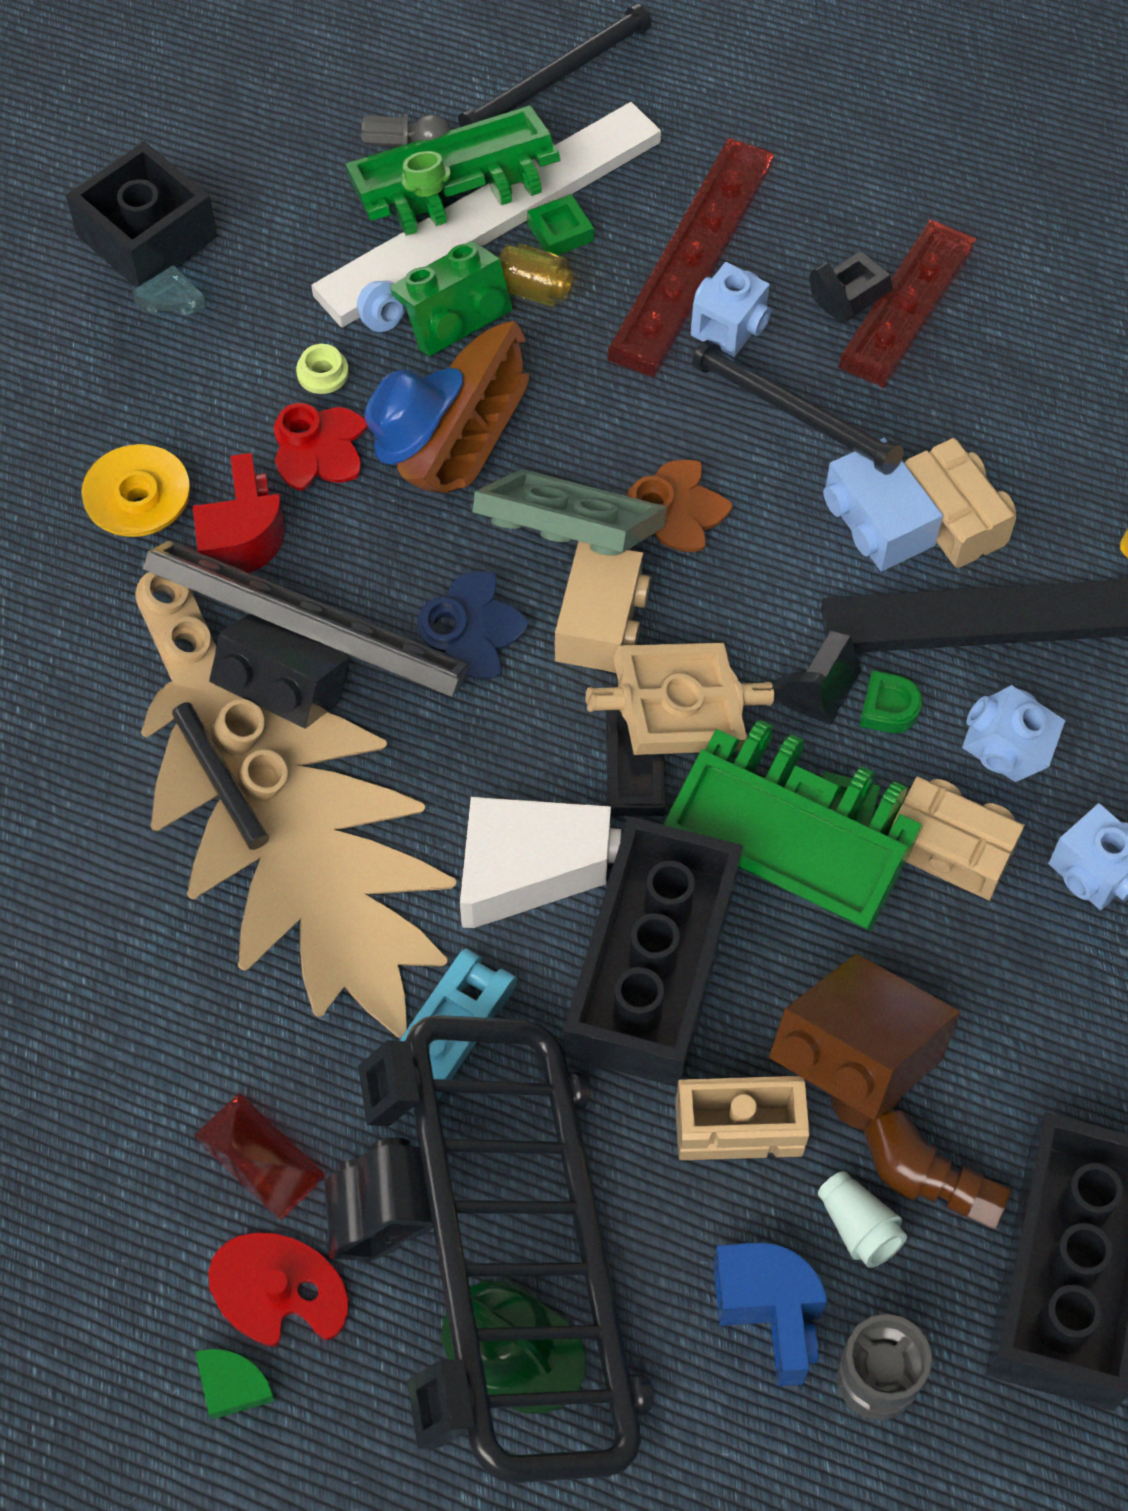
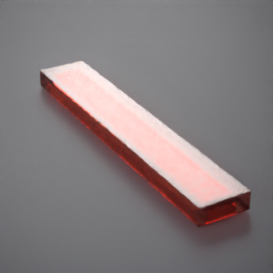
M728 137L608 348L609 361L655 378L693 309L694 297L698 287L706 277L712 275L769 172L774 153Z

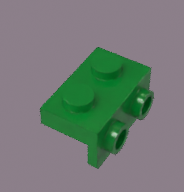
M474 241L453 247L447 255L425 267L411 270L406 274L405 278L390 286L392 296L407 308L419 350L429 357L513 310L500 259Z

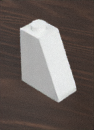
M471 797L460 897L462 928H476L605 885L607 863L614 864L621 840V829L610 828L611 807Z

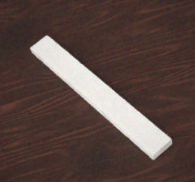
M629 102L554 145L559 151L561 161L540 167L537 161L532 159L540 178L542 193L531 196L522 182L511 185L512 202L501 206L488 183L444 208L447 223L436 226L429 217L416 225L417 233L406 236L402 232L313 283V297L343 328L360 318L357 309V299L361 290L367 284L374 281H391L396 283L405 278L406 274L411 270L429 265L447 255L453 247L474 241L480 246H484L527 221L528 210L575 193L659 144L661 130L632 102Z

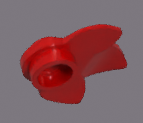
M294 403L285 407L274 424L275 440L280 446L275 457L278 473L285 483L299 491L306 489L317 475L325 481L335 483L347 482L358 478L361 471L360 458L351 441L361 436L368 428L365 420L354 411L342 407H335L321 412L305 403ZM299 430H305V431H306V432H303V433H295L296 431H299Z

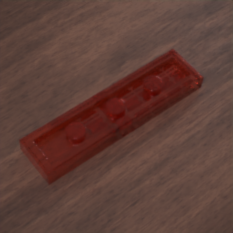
M930 219L891 278L893 290L876 301L840 356L838 368L885 388L971 254L976 238Z

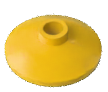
M145 444L123 446L106 453L90 467L82 484V501L91 520L107 532L126 537L145 536L166 528L181 515L190 496L189 477L181 461L165 449ZM137 498H145L141 501L132 502Z

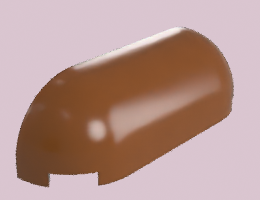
M515 321L492 327L476 337L458 354L449 368L458 369L464 376L463 386L458 396L440 419L429 441L415 455L404 462L397 463L399 474L413 486L424 491L447 493L469 486L479 474L521 400L529 380V373L522 374L523 361L519 343L526 341Z

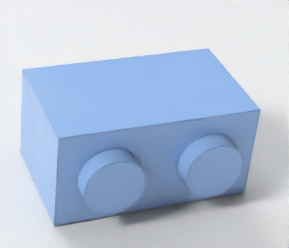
M885 437L882 438V439H880V441H882V442H884V443L887 442V440L885 439ZM855 451L830 462L826 487L823 491L825 502L832 514L836 517L841 516L850 528L854 543L861 554L870 556L881 572L936 545L943 515L902 460L896 470L889 475H884L874 468L873 461Z

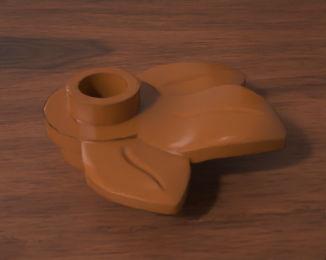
M675 460L661 466L655 476H646L636 481L626 494L628 497L667 506L664 528L654 534L665 546L682 552L703 550L706 542L703 531L719 525L732 510V503L718 493L699 485L702 472L700 461Z

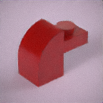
M252 453L230 456L236 500L195 505L192 507L198 552L251 573L265 566L278 553L285 537V522L280 495H270L266 473L256 474Z

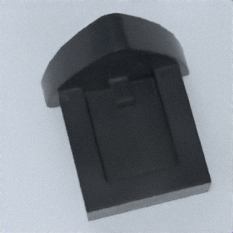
M862 251L833 269L828 262H825L811 271L809 275L810 289L815 301L829 315L843 323L848 322L855 317L856 313L893 290L891 275Z
M830 631L806 672L790 673L777 680L772 688L774 689V698L796 712L824 723L832 724L838 710L861 672L851 636Z

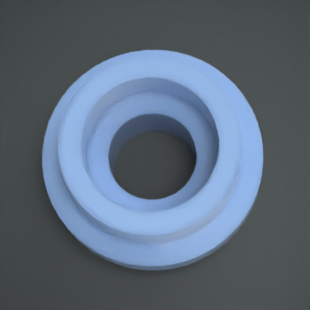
M374 281L367 284L361 290L357 299V309L361 321L368 328L376 332H385L394 328L401 321L406 311V306L392 296L390 286L394 283L391 281Z

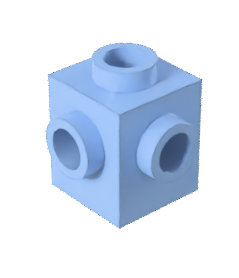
M725 262L713 278L706 277L697 289L693 302L691 336L701 341L711 340L721 347L722 352L735 357L752 334L759 336L770 319L771 308L767 306L770 284L761 280L750 271H744Z
M1011 685L989 697L983 696L973 705L967 717V725L970 727L962 748L980 759L987 769L1001 773L1012 781L1017 782L1050 766L1065 720L1038 703L1036 698L1030 693Z
M1098 803L1059 838L1048 864L1063 877L1066 886L1074 895L1083 900H1089L1100 911L1116 896L1123 902L1128 899V823L1120 822Z

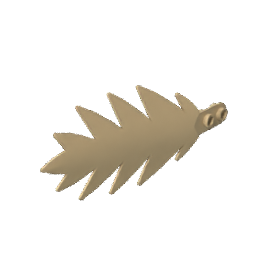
M148 572L140 579L135 593L136 602L172 682L167 683L157 692L148 708L141 734L144 737L152 736L174 721L172 711L175 707L182 703L190 702L270 837L264 846L250 850L220 799L208 820L192 866L187 891L188 897L197 899L202 894L260 859L249 887L241 925L238 967L243 971L248 970L300 920L302 977L313 1014L317 1017H322L341 990L345 988L372 1017L391 1031L397 1038H402L407 1030L406 1004L398 965L442 967L447 963V957L441 953L420 929L396 912L369 897L368 894L452 889L457 881L454 877L417 858L375 841L337 830L420 814L424 811L425 805L391 789L336 772L304 767L303 765L383 750L387 742L385 739L330 713L324 714L304 729L257 706L249 700L210 683L209 679L216 644L191 589ZM157 591L168 593L172 598V603L158 601L154 598L153 593ZM179 639L190 641L194 651L184 652L176 647L175 641ZM177 723L170 734L155 785L150 825L154 831H160L218 796Z

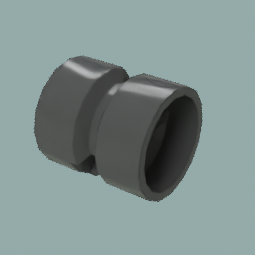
M891 1314L871 1316L856 1326L838 1361L836 1373L839 1394L851 1410L863 1418L883 1421L896 1418L910 1408L930 1375L932 1354L928 1340L919 1327L904 1317Z

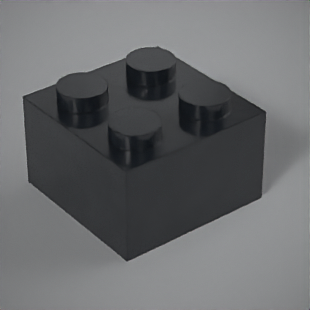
M145 141L66 194L77 237L140 292L218 237L210 195Z

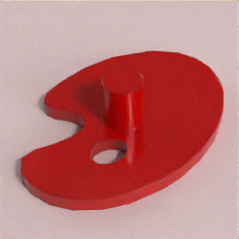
M251 1233L229 1240L218 1249L211 1260L208 1271L211 1294L223 1317L236 1330L253 1341L267 1347H276L281 1340L283 1319L291 1314H296L303 1318L317 1336L326 1341L337 1337L343 1330L348 1318L349 1301L344 1283L336 1269L310 1246L280 1234ZM303 1283L315 1285L319 1293L317 1298L312 1301L301 1298L298 1293L300 1285Z

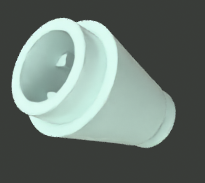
M846 1171L833 1175L820 1187L818 1196L824 1202L827 1212L854 1260L861 1259L867 1267H876L891 1258L903 1246L907 1235L900 1227L902 1218L860 1183L852 1179Z

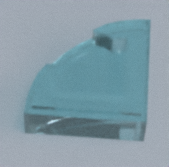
M174 265L132 291L135 303L152 313H158L157 310L181 311V315H187L206 307L204 295Z

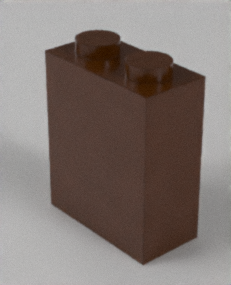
M856 953L785 1008L769 1058L871 1119L876 1120L943 1060L960 1011Z

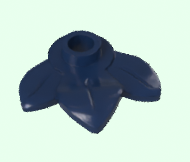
M475 571L459 576L450 586L446 596L437 597L427 602L418 616V630L422 640L435 650L445 651L447 655L467 662L470 666L467 676L477 679H491L501 674L500 660L496 650L503 649L514 643L528 627V619L521 612L504 602L493 599L496 591V576L493 572ZM444 617L451 618L455 621L456 626L449 633H441L435 628L436 622Z

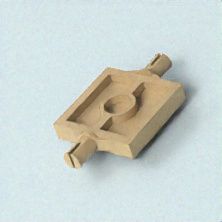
M724 643L620 645L613 656L618 687H588L585 696L589 712L620 710L628 725L634 755L700 752L701 749H706L716 729L737 738L739 743L735 751H740L747 738L742 719L743 706H771L774 701V689H771L773 687L771 682L741 684L730 668Z

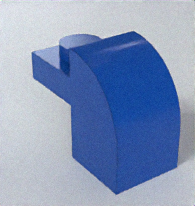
M769 1243L717 1245L713 1260L719 1326L770 1322L777 1386L803 1385L809 1371V1364H817L818 1362L814 1324H804L803 1320L821 1319L827 1304L826 1294L818 1275L802 1257L779 1245Z

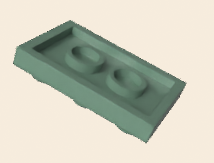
M520 469L476 490L472 512L491 517V523L499 527L516 529L525 526L540 530V536L547 540L568 542L574 539L590 544V549L596 553L614 556L622 554L664 528L667 506Z

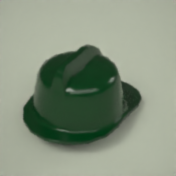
M484 1281L470 1287L477 1328L570 1326L564 1318L523 1289L504 1281ZM446 1312L442 1321L441 1341L448 1360H453L455 1356L448 1314ZM580 1339L479 1342L487 1390L491 1395L578 1391L585 1376L586 1353ZM564 1405L512 1408L521 1413L545 1414Z

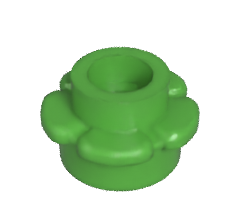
M434 151L415 153L406 158L402 164L404 171L403 187L421 197H428L439 193L443 189V182L448 181L451 176L450 168L444 167L442 156Z

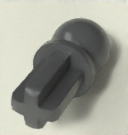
M405 112L404 118L365 116L361 125L362 143L366 146L399 147L418 140H431L441 137L450 131L451 127L443 117L436 114L425 115L416 123H408L409 113Z

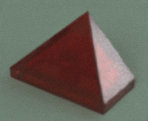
M240 1093L194 1135L195 1139L280 1221L325 1178L324 1172Z

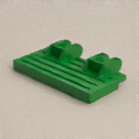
M531 105L450 130L443 136L435 139L418 140L346 163L345 165L350 182L370 221L391 215L388 205L392 204L396 218L403 232L408 236L417 233L416 215L428 212L430 219L436 226L447 223L446 214L438 193L428 197H421L412 191L406 190L402 185V180H404L402 164L406 158L415 153L434 151L442 156L444 167H449L451 172L449 180L443 182L442 192L445 197L486 185L484 174H486L490 189L501 206L512 202L511 185L522 182L531 196L542 193L540 178L532 159H535L540 167L561 160L559 151L552 142L550 132Z
M762 720L756 722L734 764L729 761L739 740L716 729L706 749H701L664 825L743 845L740 869L871 932L923 828L921 823L899 814L889 833L891 825L905 801L907 787L893 782L885 791L867 827L856 822L855 819L873 787L875 772L864 767L858 769L835 812L831 810V807L841 787L796 766L804 748L805 742H803V739L790 734L781 745L766 778H762L754 774L770 743L773 725Z

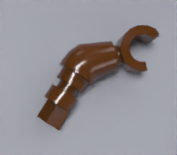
M830 1094L832 1109L839 1119L850 1127L864 1130L878 1176L892 1190L913 1201L917 1195L933 1203L937 1197L947 1200V1209L964 1217L974 1219L993 1229L996 1228L1011 1190L984 1178L983 1174L963 1166L960 1172L950 1168L952 1160L936 1154L937 1146L928 1143L923 1138L905 1111H896L901 1098L878 1119L873 1120Z

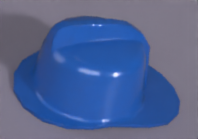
M447 368L436 371L425 378L418 376L410 370H396L384 377L378 388L369 398L364 411L366 425L376 437L374 444L375 455L382 463L394 465L404 462L415 455L429 441L440 419L458 396L463 386L464 376L458 369Z

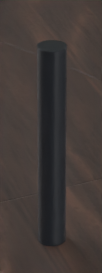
M190 702L178 705L173 709L172 716L248 848L255 850L264 846L269 841V835Z

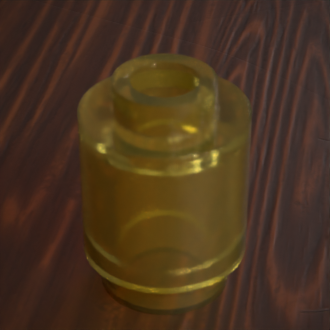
M520 243L517 247L507 244L503 248L499 259L510 294L549 307H553L558 299L565 300L567 298L574 278V272L568 269L567 258Z

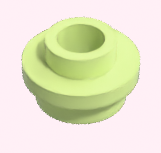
M316 344L307 348L301 355L296 367L297 378L301 386L309 392L316 394H327L338 390L345 384L349 375L348 363L345 357L335 347L328 344Z

